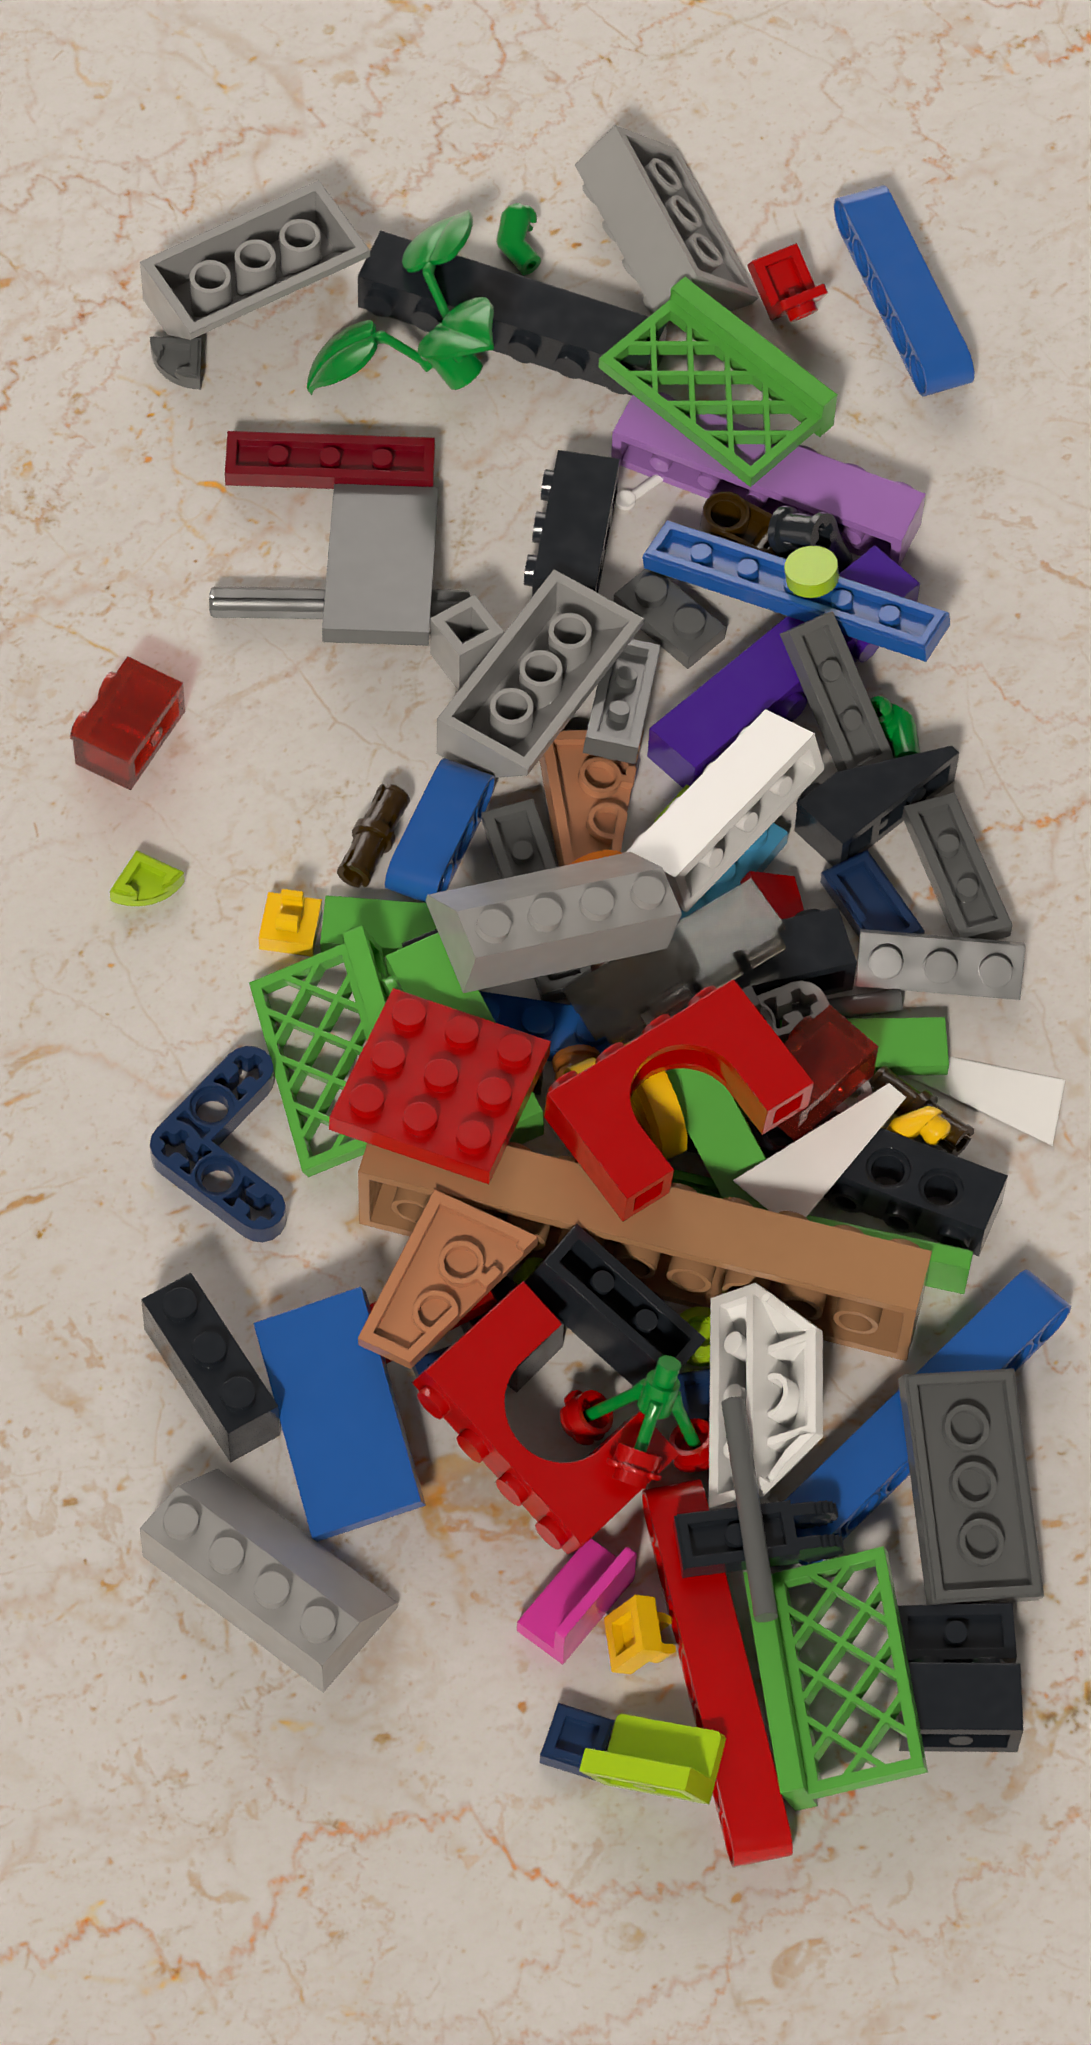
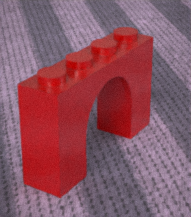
M734 979L718 989L714 985L704 988L689 1001L688 1007L672 1017L669 1014H663L655 1018L643 1029L641 1036L626 1045L622 1042L611 1045L597 1057L594 1065L579 1074L576 1071H570L562 1075L548 1090L544 1118L622 1222L669 1194L674 1173L672 1166L637 1121L631 1107V1096L639 1085L649 1077L665 1070L677 1068L692 1069L710 1075L725 1086L762 1135L809 1105L814 1082Z
M523 1281L504 1296L411 1383L419 1390L417 1393L418 1400L427 1412L437 1419L444 1418L458 1433L456 1440L464 1453L477 1463L483 1461L498 1478L496 1485L502 1495L516 1506L523 1505L537 1521L535 1528L541 1538L554 1549L559 1550L562 1548L568 1555L587 1543L643 1489L614 1479L613 1475L616 1467L607 1464L606 1459L607 1457L613 1459L618 1442L635 1447L645 1415L639 1411L625 1420L585 1459L576 1462L559 1463L545 1460L531 1453L518 1441L509 1426L505 1412L507 1384L517 1366L562 1325ZM655 1427L647 1452L663 1457L657 1473L659 1474L679 1455V1452Z

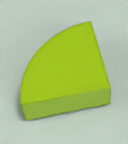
M136 850L109 891L110 901L125 906L137 907L161 902L173 895L184 884V872Z

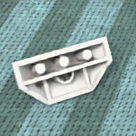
M757 1283L711 1298L709 1509L711 1510L737 1506L721 1405L724 1399L741 1397L745 1401L760 1498L788 1474L823 1437V1331Z

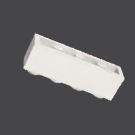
M765 709L750 726L745 727L740 732L737 739L715 761L705 768L703 774L680 797L670 804L668 810L646 832L638 836L633 846L627 852H632L661 866L680 909L688 912L825 770L815 733Z

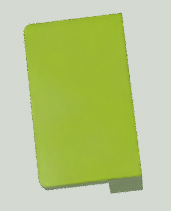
M619 1714L615 1720L608 1751L585 1748L579 1771L604 1785L710 1805L726 1737L718 1731Z

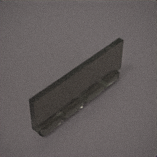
M751 878L679 920L667 949L610 961L562 990L595 1041L605 1036L610 1045L618 1042L626 1044L640 1036L643 1029L647 1026L641 1017V1014L648 1011L654 1020L663 1014H669L672 1017L687 1008L689 1001L694 997L689 986L695 982L700 991L712 985L718 989L744 974L736 960L741 955L744 956L751 968H755L786 950V945L779 935L780 932L785 930V926Z

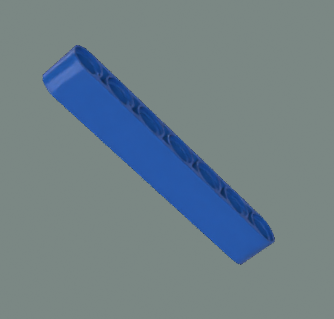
M1025 1269L1013 1278L915 1374L1014 1369V1372H1016L1060 1328L1071 1311V1305L1031 1271ZM899 1390L784 1500H790L791 1504L811 1501L818 1502L819 1500L836 1503L838 1512L836 1521L821 1527L815 1526L814 1528L806 1529L795 1527L797 1538L839 1534L844 1540L910 1475ZM799 1560V1564L802 1565V1566H805V1565H809V1564L821 1562V1561H823V1560L816 1561V1562H806V1561Z

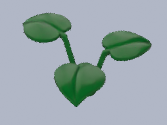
M469 210L438 221L423 230L411 241L402 258L403 267L407 272L413 273L423 269V276L443 318L442 323L437 324L435 329L430 331L421 340L418 351L385 331L376 332V325L372 320L361 321L344 328L329 339L312 363L307 380V390L311 396L317 388L338 383L364 368L374 356L378 344L391 346L419 363L425 372L434 368L452 390H458L467 386L480 374L483 363L475 353L494 350L492 337L493 305L486 297H478L463 302L450 311L434 276L436 265L453 259L467 242L473 225V215Z

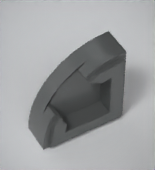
M150 337L151 356L158 371L169 381L179 386L200 389L201 337L191 340L180 337Z

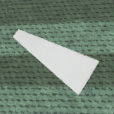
M949 1056L947 1075H907L920 1083L1053 1146L1065 1080Z
M888 1083L733 1181L769 1211L776 1213L793 1211L807 1217L906 1097Z

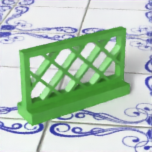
M686 277L682 278L671 288L670 300L599 358V368L749 487H752L813 433L821 437L834 426L837 394ZM668 321H671L686 333V341H656V331ZM628 355H650L651 371H629L619 362ZM657 355H687V371H657ZM693 355H715L724 362V371H694ZM725 384V400L695 401V385ZM731 384H752L761 391L762 400H732ZM658 385H688L689 401H667L658 394ZM696 414H726L727 431H705L696 423ZM733 414H763V430L733 431ZM770 414H790L801 423L793 430H770ZM734 444H764V455L750 466L734 453Z
M363 925L342 933L345 943L249 982L269 1056L274 1066V1074L301 1169L307 1177L364 1155L367 1145L366 1142L357 1139L351 1141L352 1137L339 1134L332 1149L313 1156L310 1142L320 1124L329 1126V1116L325 1114L338 1090H343L346 1084L344 1079L357 1055L360 1056L364 1048L362 1046L365 1040L368 1039L388 999L381 982L382 979L388 977L382 949ZM344 963L347 976L337 994L317 987L327 969ZM286 986H291L300 991L288 1013L284 1015L272 1010L267 994ZM352 992H353V996H354L355 1002L349 1000V998H350ZM312 995L331 1003L318 1028L299 1021ZM344 1008L358 1013L361 1020L350 1041L331 1034ZM275 1021L281 1023L278 1030ZM293 1029L313 1036L300 1062L286 1057L283 1051ZM325 1042L345 1049L332 1075L312 1068ZM288 1068L295 1070L292 1077ZM307 1076L327 1084L314 1109L298 1104L296 1097ZM302 1115L305 1116V1117H308V1120H307V1122L305 1123V1125H304V1121H303Z
M882 1546L772 1573L778 1617L770 1622H757L754 1620L747 1571L743 1572L780 1794H782L794 1811L818 1806V1798L928 1773L889 1555L885 1547ZM876 1566L879 1583L865 1603L842 1590L855 1571ZM836 1576L832 1583L826 1580V1578ZM813 1582L826 1591L807 1617L792 1608L788 1588ZM837 1597L859 1610L842 1637L819 1624ZM881 1601L884 1615L876 1610ZM869 1618L887 1627L888 1639L875 1658L852 1645ZM794 1619L803 1624L797 1633ZM813 1631L835 1644V1647L818 1671L802 1663L799 1652ZM846 1652L869 1665L851 1692L828 1679ZM891 1655L893 1659L894 1670L885 1665L891 1657ZM880 1672L897 1682L899 1692L885 1713L862 1700ZM803 1674L812 1679L807 1687H805ZM823 1686L845 1699L827 1727L810 1716L809 1710L810 1704ZM856 1707L879 1720L861 1748L838 1734ZM901 1711L904 1725L895 1720ZM889 1728H892L907 1738L910 1759L885 1764L872 1756V1753ZM813 1729L822 1734L816 1744ZM832 1741L856 1755L842 1775L821 1779L819 1760ZM866 1762L873 1766L872 1768L861 1770Z

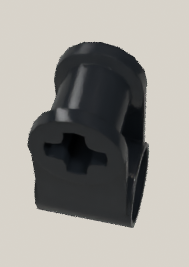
M785 505L779 507L773 513L768 526V541L776 556L787 559L792 552L799 548L820 546L830 550L836 556L839 574L852 564V555L845 546L838 530L837 521L832 514L825 512L816 513L814 516L800 514L796 508Z

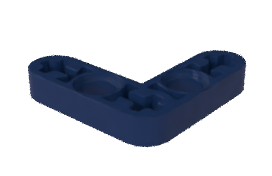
M243 1046L229 1053L156 1128L150 1140V1154L153 1167L162 1176L243 1237L253 1242L263 1243L278 1237L285 1228L286 1205L284 1198L274 1187L219 1147L268 1096L274 1084V1066L271 1057L266 1051L258 1047ZM255 1067L258 1068L259 1079L256 1080L249 1076L239 1084L240 1069L250 1072ZM236 1087H237L238 1100L236 1099L235 1095L232 1093V1091H233ZM215 1101L224 1104L228 1109V1113L222 1120L212 1123L200 1119L197 1115V1110L204 1103ZM181 1143L185 1144L187 1158L177 1152L169 1157L166 1156L165 1145L169 1144L176 1148ZM190 1161L196 1164L192 1173H190ZM214 1171H224L234 1179L229 1189L219 1193L207 1190L202 1185V1181L206 1175ZM245 1189L246 1203L240 1199ZM249 1205L258 1211H262L267 1206L270 1207L271 1219L268 1220L260 1216L255 1221L251 1220Z

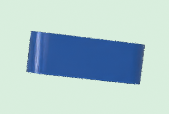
M442 758L391 858L385 877L386 889L426 903L427 895L448 890L482 820L481 812L486 811L495 786L494 775Z

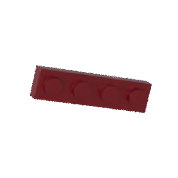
M227 431L225 486L334 489V484L434 487L435 438Z

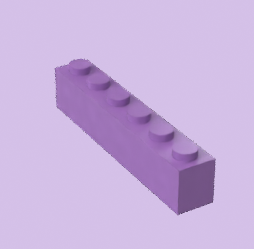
M658 392L667 401H677L666 393ZM634 395L629 400L612 432L611 458L620 459V466L649 477L658 475L667 484L707 499L712 494L718 492H732L772 515L779 507L784 505L796 508L800 514L811 516L819 512L832 514L837 521L838 530L845 546L850 553L860 557L875 545L900 566L922 522L925 493L915 490L904 482H893L869 473L856 464H845L821 455L814 449L804 445H799L752 487H749ZM696 414V423L705 431H727L726 419L719 414ZM733 422V431L762 430L755 427L749 428ZM734 444V453L752 466L764 455V444Z

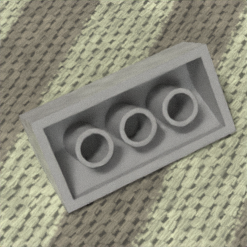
M614 125L575 164L584 182L582 189L585 195L597 206L604 219L602 222L603 229L617 243L624 256L622 260L623 266L637 280L645 295L643 303L651 314L670 300L671 288L684 277L692 281L729 311L752 305L759 298L678 149Z
M317 180L140 261L143 300L167 335L191 340L370 257V250L322 183Z
M553 570L437 718V754L443 758L494 775L495 778L527 776L643 626L644 618L564 574Z
M632 852L429 894L426 898L427 906L463 993L667 949L682 915L663 868Z
M218 1468L177 1486L140 1527L144 1558L323 1693L398 1608V1602Z

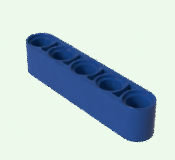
M885 185L836 198L834 200V215L838 230L919 394L924 397L973 383L974 366L969 349L889 189Z

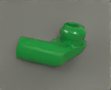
M516 202L509 205L502 212L496 242L500 250L522 275H529L541 263L540 256L525 240L527 232L533 229L530 223H537V215L531 206Z
M884 696L870 698L886 739L893 746L894 759L920 753L917 727L913 716L905 709L891 703Z

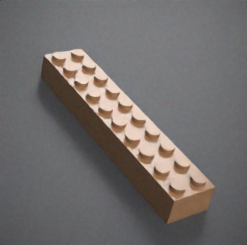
M509 1142L488 1185L369 1143L366 1145L358 1170L359 1224L410 1237L435 1189L538 1236V1245L518 1263L521 1265L531 1257L544 1259L552 1248L578 1224L664 1301L692 1308L700 1306L710 1308L711 1298L757 1283L822 1330L824 1341L903 1361L908 1359L923 1301L932 1251L921 1249L917 1244L909 1240H885L865 1235L861 1230L853 1226L836 1225L833 1227L809 1221L805 1216L793 1211L776 1213L753 1207L749 1202L740 1198L726 1197L720 1199L700 1194L693 1188L679 1183H672L669 1194L622 1222L577 1160L571 1156L555 1158L532 1152L522 1144Z

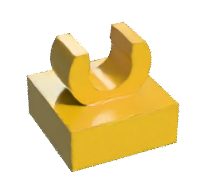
M282 889L281 893L268 892L258 938L259 949L312 957L322 914V899L304 897L303 891Z
M634 1595L604 1617L611 1672L633 1674L648 1662L660 1663L676 1652V1645L662 1643L660 1632L672 1624V1619L663 1612H657L655 1597Z

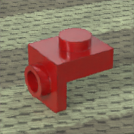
M797 243L755 259L747 265L771 321L786 315L790 323L803 319L817 312L816 303L828 294L825 284L815 286Z

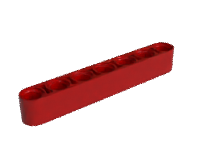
M700 1479L642 1490V1504L646 1526L668 1615L672 1619L671 1627L695 1725L697 1728L718 1731L726 1737L713 1789V1797L732 1867H738L792 1856L793 1845L782 1794H780L778 1778L726 1573L682 1578L673 1520L677 1514L709 1510L703 1484Z

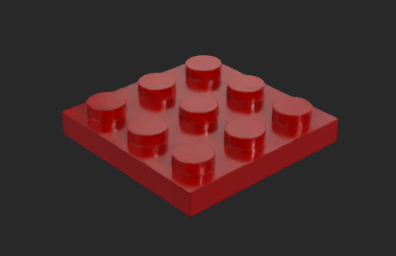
M393 988L329 1116V1130L489 1185L550 1055L551 1041Z

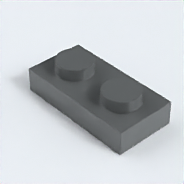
M644 569L614 593L613 602L644 618V624L640 629L687 669L725 639L726 627L663 574Z

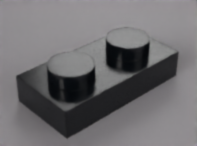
M1013 1603L898 1605L908 1662L918 1657L936 1656L946 1660V1663H970L972 1660L980 1657H997L1003 1659L1005 1663H1016L1017 1650Z

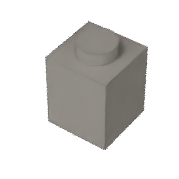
M474 594L430 618V654L456 688L460 690L504 634V631Z

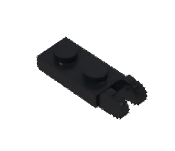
M790 1500L761 1504L770 1567L797 1564L799 1560L816 1562L823 1559H833L834 1557H839L845 1551L842 1536H839V1534L797 1538L795 1528H814L815 1526L821 1527L833 1523L838 1518L836 1503L819 1500L818 1502L811 1501L791 1504ZM737 1507L684 1513L674 1516L673 1527L682 1578L747 1570Z

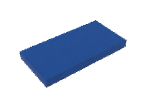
M361 1286L253 1323L272 1394L279 1407V1419L311 1537L316 1542L426 1506L385 1358L358 1345V1336L371 1313L367 1293Z

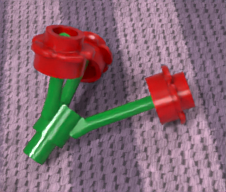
M661 1356L655 1370L650 1371L646 1379H642L632 1388L609 1399H606L605 1396L595 1390H587L585 1392L574 1390L569 1392L564 1398L565 1406L560 1410L562 1428L575 1442L587 1446L592 1445L594 1440H601L605 1433L611 1429L614 1410L638 1400L637 1406L645 1417L635 1447L618 1442L613 1459L608 1457L606 1459L607 1464L616 1467L613 1478L646 1489L649 1479L656 1481L662 1479V1476L657 1473L663 1457L647 1452L657 1420L669 1417L671 1412L678 1423V1426L672 1431L669 1438L670 1444L679 1452V1455L674 1460L675 1467L687 1473L702 1472L709 1469V1422L703 1419L689 1418L683 1406L681 1392L679 1391L680 1381L677 1378L681 1363L672 1356Z

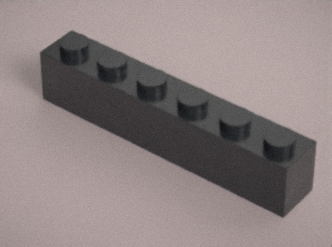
M380 230L370 250V257L366 258L357 276L358 307L368 310L379 317H390L415 325L425 332L432 331L437 324L442 323L443 318L423 276V269L410 273L407 272L402 264L404 252L412 240ZM456 255L446 263L436 265L434 276L450 311L463 302L478 297H486L492 303L494 308L492 322L494 350L492 351L511 356L514 360L521 363H532L557 371L567 378H579L606 387L617 394L633 395L599 368V358L649 316ZM667 323L656 331V341H666ZM628 355L619 362L629 371H651L650 355ZM657 355V369L664 355Z

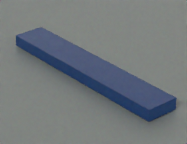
M668 520L642 555L644 569L804 622L833 611L843 635L927 662L950 626L949 612L839 577L836 587L826 595L816 598L798 596L786 584L784 569L786 559Z

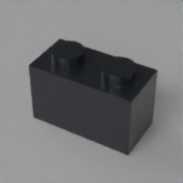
M936 1656L918 1657L908 1662L924 1751L1018 1752L1024 1731L1020 1663H1005L1003 1659L997 1657H980L972 1660L970 1663H946V1660ZM901 1711L898 1715V1722L904 1725L903 1714ZM899 1733V1751H909L907 1738Z

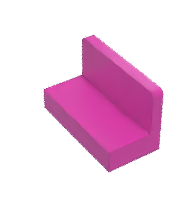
M590 1539L576 1551L517 1621V1632L563 1665L634 1581L637 1553L626 1547L616 1557L593 1539Z

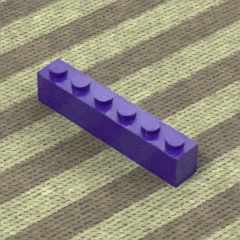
M875 545L839 574V577L918 602L920 583ZM789 616L785 617L649 728L647 757L684 788L686 784L691 786L703 774L705 768L715 761L737 739L740 732L745 727L750 726L765 709L793 722L803 712L808 700L780 633L804 623V621ZM843 635L854 663L857 661L861 663L867 661L879 648V646Z

